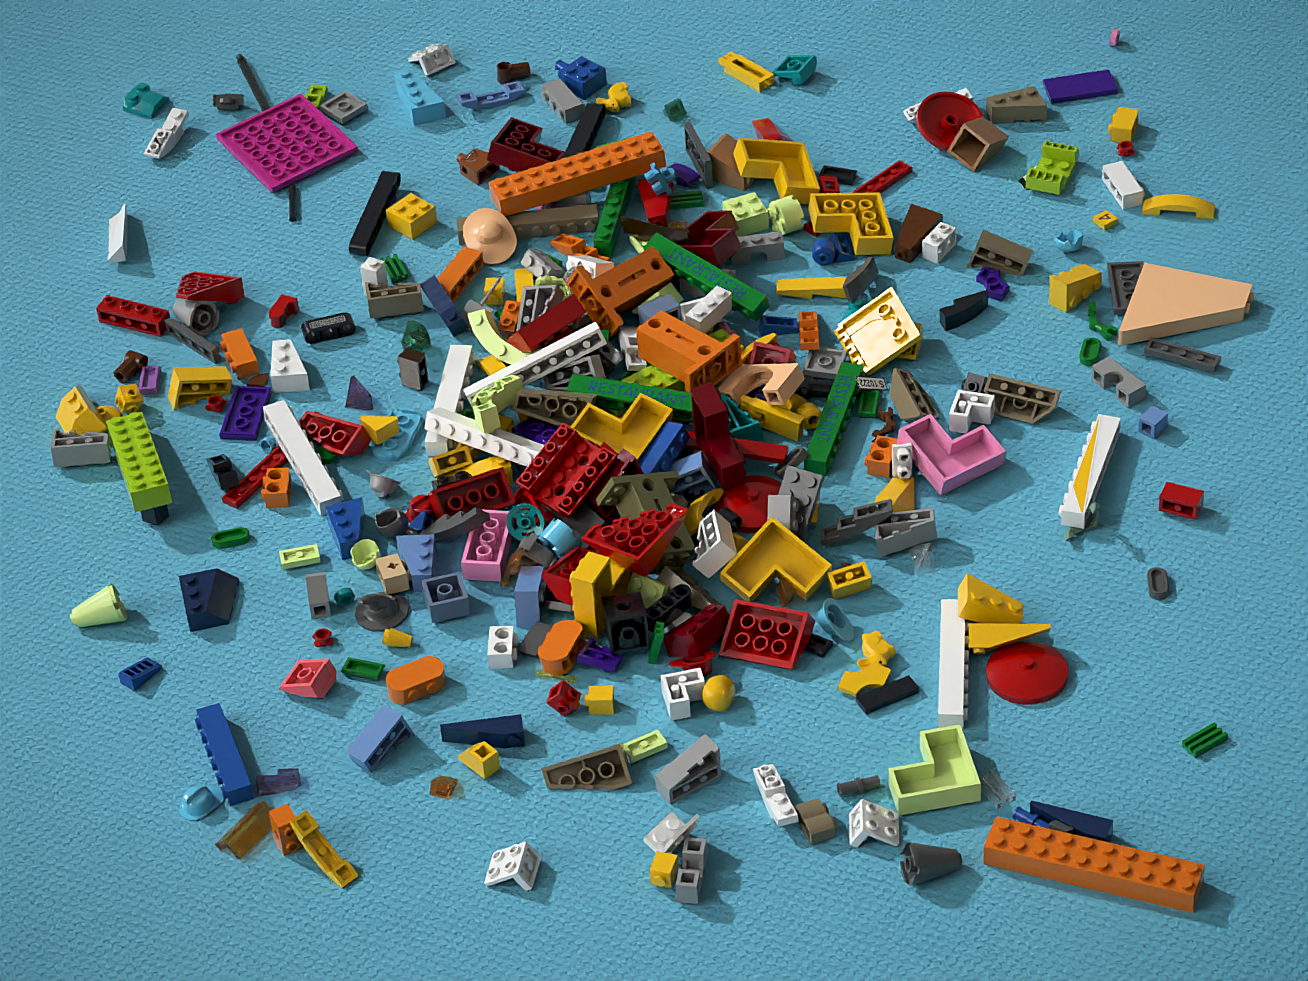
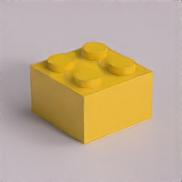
M412 193L386 209L388 227L412 240L437 223L435 206Z

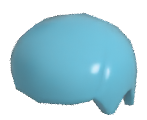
M1070 229L1066 235L1060 232L1058 237H1055L1057 248L1064 252L1079 250L1083 241V233L1074 229Z

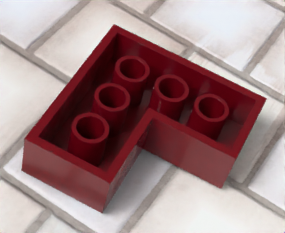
M511 117L492 140L487 161L497 166L507 167L511 171L522 172L529 168L560 160L565 152L539 143L543 128Z

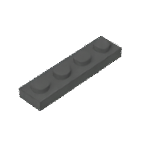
M171 317L165 321L169 335L214 364L221 360L219 348L214 343L208 342L203 336L197 335L192 329L186 328L181 322L175 321Z
M1150 338L1144 348L1145 355L1212 373L1216 371L1221 363V356L1155 338Z

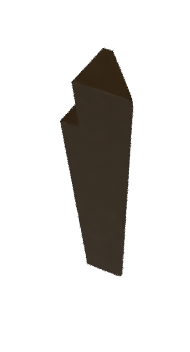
M619 216L624 233L638 234L641 241H649L657 232L676 244L693 245L689 229L663 227Z

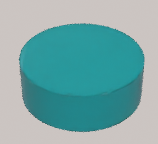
M346 587L338 590L334 595V599L337 605L347 606L354 601L355 595L351 588Z

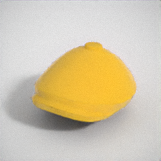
M725 675L711 677L704 685L702 691L704 704L709 709L717 712H724L729 709L735 697L734 683Z

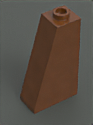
M911 204L895 242V258L911 263L922 252V241L940 222L943 223V214Z

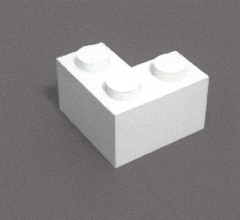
M958 390L949 412V431L966 434L972 422L991 424L995 413V395Z
M701 668L661 675L662 694L671 721L691 717L690 702L702 700L705 680Z

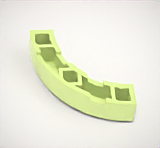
M482 309L468 313L469 322L477 339L496 358L512 365L533 354L531 351L524 354L507 342L500 334L492 312Z
M515 375L504 377L495 381V386L491 388L486 386L474 396L472 405L476 425L484 434L493 433L495 429L501 427L498 414L506 407L514 404L516 393L523 388L520 377Z

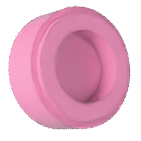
M1113 29L1109 45H1117L1120 30Z

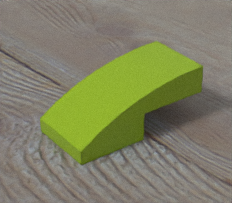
M311 84L309 92L305 93V98L319 109L325 100L328 88L326 85Z

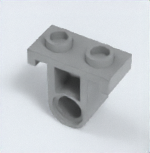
M532 532L528 538L524 536L520 542L519 547L512 556L515 558L512 566L517 569L521 565L544 566L545 571L550 567L553 560L556 559V556L552 551L536 542L538 535Z

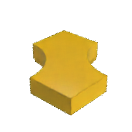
M872 662L863 671H845L837 690L857 697L865 689L884 686L891 674V669Z

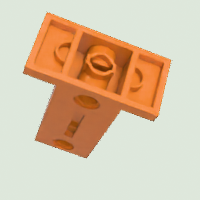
M652 246L594 279L591 278L590 273L585 270L583 265H580L575 269L566 285L572 294L576 295L593 323L596 322L600 330H609L610 340H612L624 324L620 314L649 299L665 287L674 274L671 267L663 260L660 252Z
M662 310L636 328L639 358L684 382L685 392H690V389L712 382L713 386H715L742 365L740 336L735 333L721 343Z

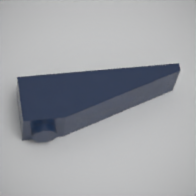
M435 275L420 284V287L453 337L469 328Z
M521 714L440 724L442 742L475 745L485 741L490 746L496 748L525 746Z
M1032 800L1030 802V813L1039 815L1040 819L1048 824L1058 820L1074 828V835L1110 843L1113 835V820Z

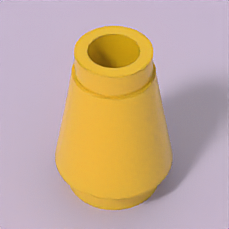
M394 628L385 629L382 644L387 645V647H411L413 636Z

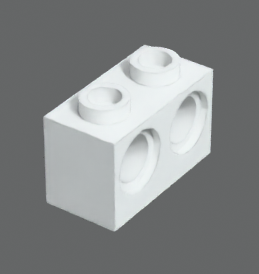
M940 222L922 241V258L938 264L956 245V227Z
M492 626L489 628L487 653L489 669L513 668L514 660H517V648L515 646H518V634H514V626Z

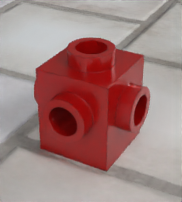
M562 680L550 689L546 703L565 717L579 708L581 693Z

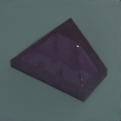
M351 376L345 408L372 410L371 394L355 376Z

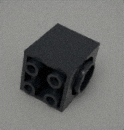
M641 592L601 597L605 633L611 655L651 649L647 614Z

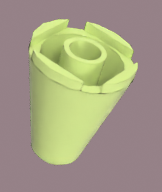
M114 584L106 586L72 609L73 614H70L73 625L81 628L127 620L126 609L123 601L119 598L120 594Z

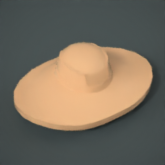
M481 208L471 213L465 220L463 226L465 244L468 248L482 251L484 264L498 265L507 261L513 255L517 246L516 234L510 222L502 213L492 208Z

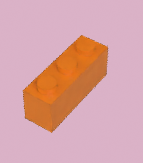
M240 328L221 334L222 341L220 342L222 352H225L227 363H230L232 374L236 373L238 380L259 374L257 359L243 329Z

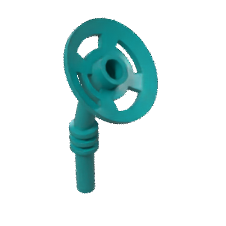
M518 504L511 510H500L509 511L506 518V526L509 533L517 540L522 541L524 536L526 538L530 536L522 535V533L534 531L539 537L544 530L545 521L543 514L531 504ZM528 508V509H530V511H529V510H519V509ZM535 514H537L540 519V526L536 525V518L534 516ZM512 517L517 521L519 527L517 530L512 525Z

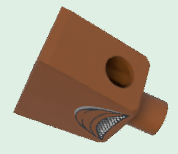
M473 149L467 155L459 153L457 156L461 175L478 186L497 172L500 166L487 161L489 152L479 149Z

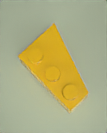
M1084 263L1071 268L1069 272L1062 271L1060 275H1050L1049 304L1067 313L1101 287V272Z
M226 366L173 368L168 400L173 410H177L179 406L186 404L191 406L199 400L206 399L208 401L214 395H228L230 393L232 377Z
M967 573L958 587V617L977 623L1020 624L1022 621L1023 603Z

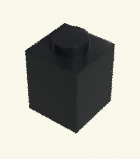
M167 504L158 507L153 506V508L141 511L142 521L156 526L161 524L169 517Z

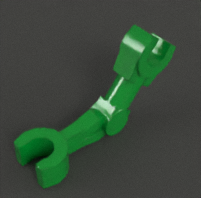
M1096 301L1088 302L1089 328L1099 331L1105 340L1111 341L1112 334L1118 335V329L1114 326L1099 324L1096 318Z

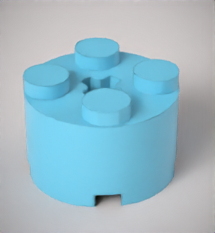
M555 518L537 538L543 544L542 546L557 555L556 558L558 560L576 546L581 547L584 544L578 535L576 538L574 537L573 530L559 519L555 520Z

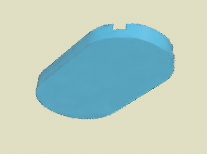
M399 408L396 412L393 413L391 411L386 415L398 416L400 431L379 445L372 441V453L377 459L387 462L396 461L403 458L409 452L422 426L421 416L414 409Z

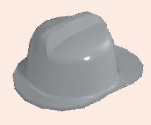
M366 470L371 475L370 489L375 491L377 497L392 495L397 485L401 484L396 480Z

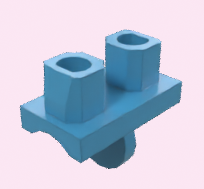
M655 162L650 164L652 170L644 175L649 184L657 180L659 181L652 185L656 195L658 196L665 191L667 195L672 194L673 192L669 187L668 181L670 183L674 181L676 175L674 169L664 167L661 173Z

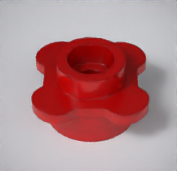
M1122 141L1116 147L1119 156L1126 157L1135 154L1133 150L1134 145L1130 141Z
M218 395L211 396L205 409L207 411L221 412L223 406L226 405V400Z
M325 628L316 630L312 635L313 639H315L314 646L323 647L333 644L332 632Z

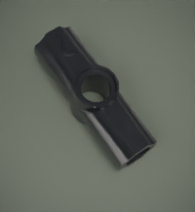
M804 375V381L794 392V394L802 396L804 399H810L812 396L828 397L834 381L815 380L810 375Z

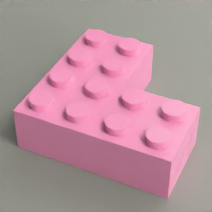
M931 414L900 428L897 439L898 445L912 444V462L940 496L1002 466L1006 450L984 425L952 440Z

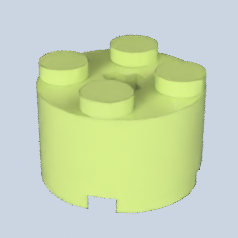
M790 195L770 202L767 211L768 217L773 224V232L781 231L782 235L804 227V223H801V218H804V214L798 200L792 199L794 196Z

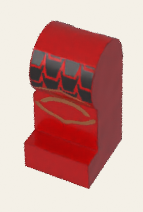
M281 294L269 310L272 327H283L291 314L296 315L299 312L297 298Z

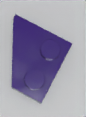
M591 637L577 655V662L583 663L585 666L602 669L605 672L614 673L620 666L622 657L618 654L611 655L608 647L602 646L601 648L596 644L597 640Z

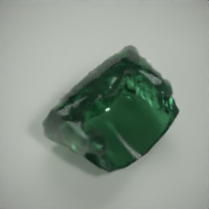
M413 320L408 321L401 344L403 351L409 347V349L412 348V350L415 349V351L422 352L424 349L431 347V340L425 326Z

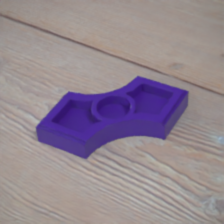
M983 266L976 276V282L985 286L988 291V298L1003 301L1009 292V285L1000 280L999 270Z

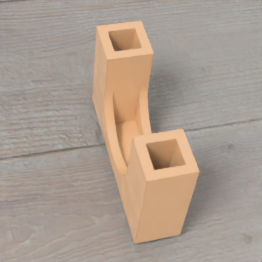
M799 363L741 365L726 378L718 389L721 395L725 394L739 405L741 403V396L747 395L753 389L766 384L762 391L768 405H785L805 378Z

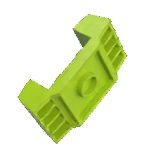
M1045 140L1042 144L1041 159L1036 168L1030 167L1026 175L1025 189L1060 195L1075 170L1079 158V147Z

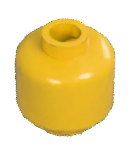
M810 402L801 404L796 414L805 417L804 428L808 430L816 429L822 413L821 410Z

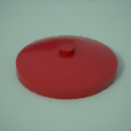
M944 91L931 94L922 101L917 111L916 123L919 132L926 141L941 150L947 151L962 125L983 117V114L979 107L969 98L955 92Z
M744 476L745 484L723 492L720 499L715 503V511L718 512L722 508L728 507L742 518V523L736 531L757 533L767 522L768 495H778L782 483L766 476Z
M1020 641L1003 646L992 654L987 663L986 678L991 690L1002 699L1016 704L1033 705L1049 701L1063 691L1068 681V665L1064 657L1051 646L1033 641Z

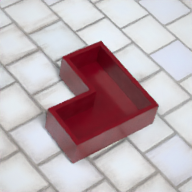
M732 210L706 211L685 228L689 229L693 245L677 244L715 267L725 264V261L729 257L734 256L742 247L736 235L739 227Z
M712 382L690 389L694 436L723 491L745 484L744 476L747 473L744 464H746L743 454L738 452L736 440H732L730 437L731 433L728 427L730 421L727 416L729 409L726 402L721 401L719 389L715 388Z

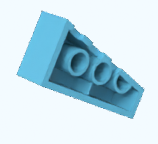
M402 69L394 72L396 89L413 125L446 118L444 101L411 69Z

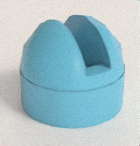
M265 437L260 441L259 446L263 452L270 453L276 447V442L274 438Z

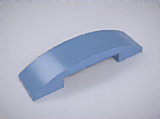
M519 81L503 84V90L476 96L472 91L456 94V98L463 107L488 109L517 99L525 93V89Z

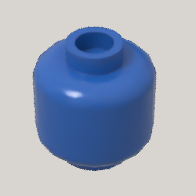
M829 239L817 240L812 248L813 260L819 265H828L834 261L836 253L834 243Z

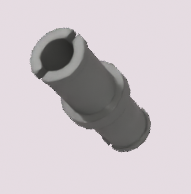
M875 775L863 779L858 777L854 778V781L837 783L838 795L841 797L852 793L862 794L866 790L878 789L881 787L879 776Z

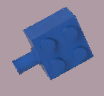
M582 56L570 64L562 60H557L555 63V69L559 70L558 76L576 97L582 100L587 99L607 85L606 68Z

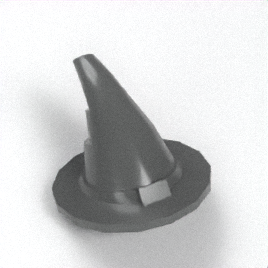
M386 592L371 593L357 600L358 606L356 607L355 618L362 628L369 631L383 632L385 629L395 628L402 624L408 616V604L399 594L386 595Z

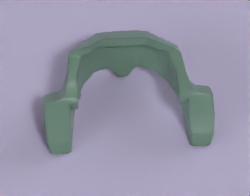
M1094 502L1090 505L1089 509L1092 514L1087 519L1085 528L1070 527L1064 533L1065 541H1068L1074 534L1097 527L1100 518L1099 503Z

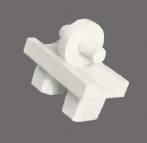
M911 443L903 445L892 444L893 477L905 479L912 476Z

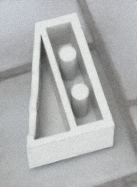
M291 339L272 341L270 377L273 393L310 390L307 372Z
M713 510L700 521L697 540L700 542L699 547L695 548L697 559L692 564L708 579L737 554L730 523Z

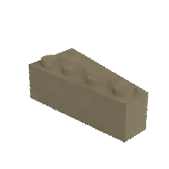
M522 388L516 393L512 410L557 426L565 423L571 427L587 403L595 406L598 394Z

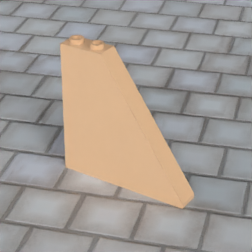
M1144 263L1119 329L1118 345L1241 322L1245 314H1249L1251 306L1249 303H1253L1255 292H1252V284Z

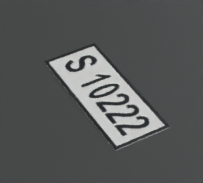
M855 376L860 389L888 390L884 378Z

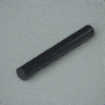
M294 185L289 186V220L291 222L296 221V187Z

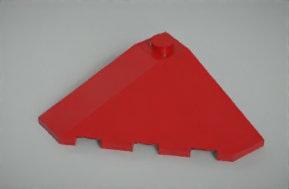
M198 271L182 275L179 283L180 286L177 289L178 293H176V298L227 302V304H236L238 300L245 298L242 277Z
M674 503L666 505L667 509L664 511L655 512L654 509L640 512V517L631 520L626 516L613 520L612 525L602 527L601 523L593 525L581 539L629 571L646 577L659 563L689 510Z

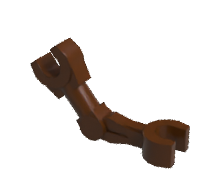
M888 407V412H883L879 408L878 417L886 425L880 431H873L872 436L875 439L872 442H875L877 435L886 436L895 431L893 409L891 407Z

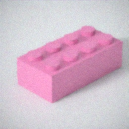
M483 510L489 513L490 520L469 532L461 561L463 579L502 582L513 536L509 533L506 526V518L509 511ZM512 517V525L514 529H516L514 517Z

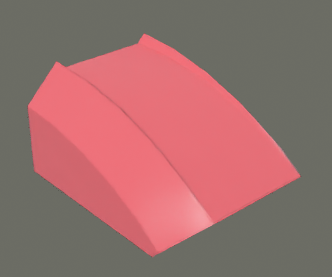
M754 341L749 365L795 363L796 356L792 349Z
M330 659L298 660L279 689L303 697L325 698L326 693L333 683L336 682V669Z

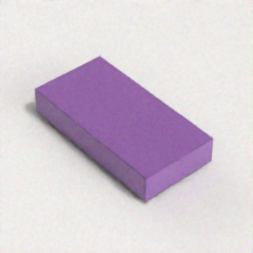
M160 366L142 367L138 388L142 395H156L158 393L161 373Z

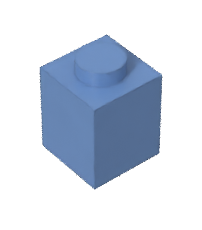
M1151 406L1139 417L1138 432L1155 439L1167 428L1168 413Z

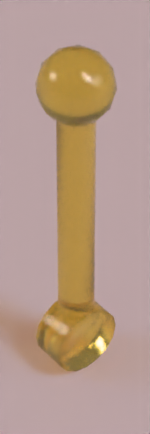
M537 670L535 673L537 677L545 676L566 680L571 684L576 680L573 675L567 677L545 673L542 670Z

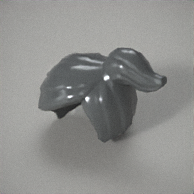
M390 508L376 514L374 517L377 530L383 536L396 538V536L419 535L415 529L408 527L409 519L402 510Z

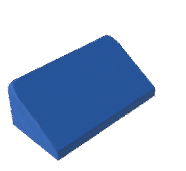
M832 233L829 240L834 243L836 249L834 263L855 260L848 237Z
M423 510L408 527L424 530L431 525L434 512L432 510Z

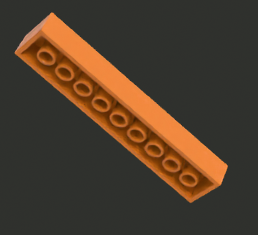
M652 131L603 147L594 148L590 151L489 181L491 199L498 211L506 217L647 173L652 170L650 164L654 162L659 169L666 167L665 151Z
M995 817L983 847L985 865L1190 913L1194 911L1204 883L1205 864L1001 817Z

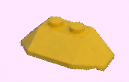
M81 385L75 386L62 398L56 418L65 433H69L70 430H75L76 434H85L86 432L104 433L108 429Z

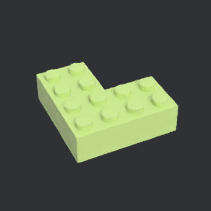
M960 724L920 731V751L924 762L888 768L889 787L899 816L981 801V783Z

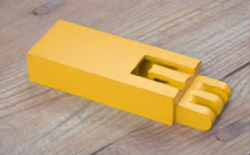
M729 52L718 59V63L724 66L725 73L758 92L775 83L773 73L740 54L737 55Z
M741 396L740 409L743 412L749 413L753 420L759 421L762 428L797 442L802 437L805 417L776 405H768V402L756 397Z

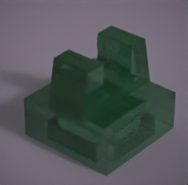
M680 98L664 105L665 109L663 112L665 116L669 117L670 121H675L687 114Z

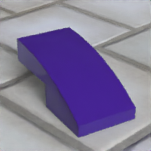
M674 163L668 167L673 168L676 172L674 178H676L678 185L690 186L701 179V176L696 171L685 165Z

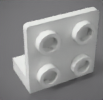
M442 43L425 47L426 50L416 51L412 53V57L408 58L409 62L420 61L425 76L456 63L449 45H442Z
M861 799L849 813L850 845L857 848L870 836L893 846H898V813Z
M671 811L644 837L643 841L655 853L659 851L671 854L678 847V844L681 841L683 842L685 837H688L698 826L696 821L700 816L696 814L687 824H684Z
M527 841L498 850L492 855L484 884L490 886L513 878L525 891L530 890L535 881L541 856Z

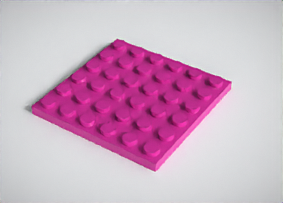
M301 93L216 133V139L272 193L358 152V146Z

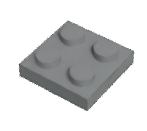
M343 91L320 105V110L341 124L368 109L367 103L347 91Z
M819 347V350H809L803 368V375L835 379L841 362L846 361L847 350Z

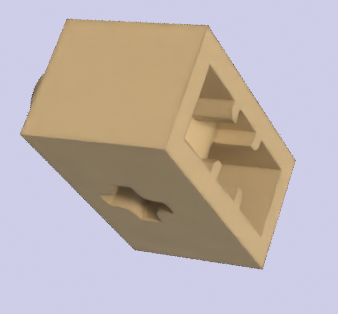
M398 553L375 559L377 573L386 595L409 590L410 572L406 569L405 561L400 560Z

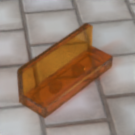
M265 801L255 804L215 845L220 851L228 847L237 859L242 858L272 828L269 811L272 809Z

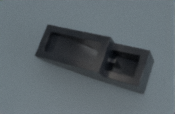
M984 290L954 299L953 305L940 308V324L944 330L948 331L957 328L982 313L988 307V291Z
M225 454L206 459L211 473L221 490L240 485L236 470L232 467L231 460Z

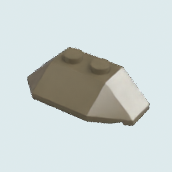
M894 368L890 398L900 414V418L905 422H915L931 414L937 420L940 416L923 387L912 378L913 375L909 371Z
M990 373L984 388L985 394L995 395V412L998 416L1033 425L1056 409L1061 393L1060 390Z

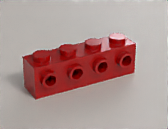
M106 295L96 307L99 322L161 337L167 330L165 321L170 318L169 310Z

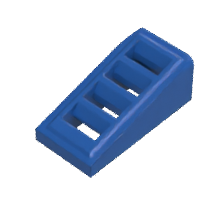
M762 315L759 322L760 336L764 337L772 333L781 335L799 332L797 318Z
M147 657L119 672L120 683L135 691L162 669V665Z

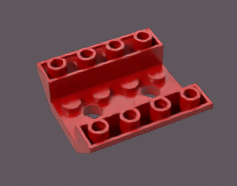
M562 423L516 480V483L537 501L559 515L571 517L618 456L605 447H602V449L583 439L575 429ZM584 460H589L586 465L581 466ZM565 489L562 495L557 496L560 490Z

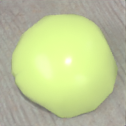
M370 539L357 542L350 551L353 564L361 570L373 568L376 566L375 559L381 558L377 544Z

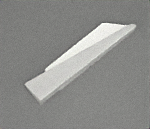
M126 204L122 206L121 212L109 219L108 263L126 261L128 226Z

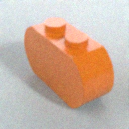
M574 620L557 622L553 625L550 632L547 633L546 639L538 648V657L540 658L542 669L547 674L562 675L568 673L577 661V655L586 645L583 628L579 622Z
M425 656L390 670L386 676L390 700L397 704L406 705L442 690L446 684L442 661L433 656Z

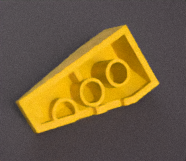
M498 456L489 457L441 475L449 477L455 475L458 471H466L474 477L503 467L509 484H513L511 461Z
M893 477L877 496L875 502L891 499L893 513L914 510V477L905 479Z
M969 623V651H973V654H985V651H991L1050 632L1051 624Z

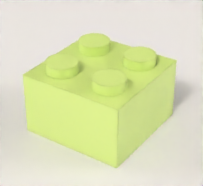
M755 192L722 201L723 211L732 210L738 224L737 237L769 229L768 211Z

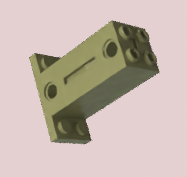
M677 471L611 477L596 498L598 506H612L615 504L620 517L628 516L630 520L640 517V512L654 509L655 512L664 511L667 509L666 505L674 503L669 491L678 480L679 475ZM684 522L681 524L659 563L648 575H659L665 566L683 569L685 563L691 558V555L695 552V545Z

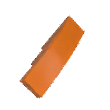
M562 233L549 241L550 245L566 257L588 255L611 262L610 258L599 255L597 248L586 246L584 239Z
M817 311L798 312L801 351L819 350Z

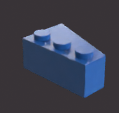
M362 497L325 507L328 525L342 560L352 558L350 553L352 547L357 542L363 540L365 511Z

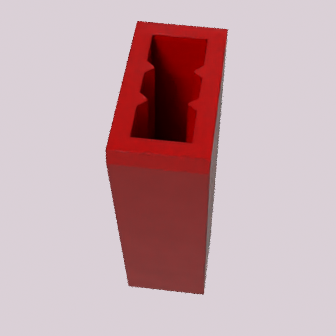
M647 179L638 180L639 193L648 223L668 227L672 194L667 195L665 191L657 196L652 185L659 182L658 180L652 184H649ZM668 181L669 187H670V189L672 190V192L674 193V185H673V182L670 183V182Z

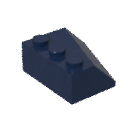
M218 568L179 576L190 632L229 624L239 578Z

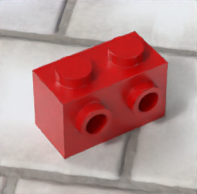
M1166 482L1159 496V511L1196 520L1203 507L1204 491Z

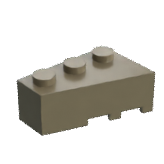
M1035 86L986 97V115L992 124L1014 123V120H1025V123H1030V120L1040 119L1041 122H1047V105Z
M983 230L967 268H973V266L983 268L984 266L1000 270V273L1022 276L1033 250Z

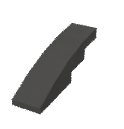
M873 256L866 258L863 265L857 266L855 272L847 275L843 289L849 303L859 297L876 279L879 271Z
M887 499L855 507L853 515L837 518V525L822 528L821 543L823 547L861 534L893 514L892 500Z
M476 507L468 513L459 511L454 516L445 514L421 531L419 535L434 534L435 542L452 539L490 520V515L488 512Z

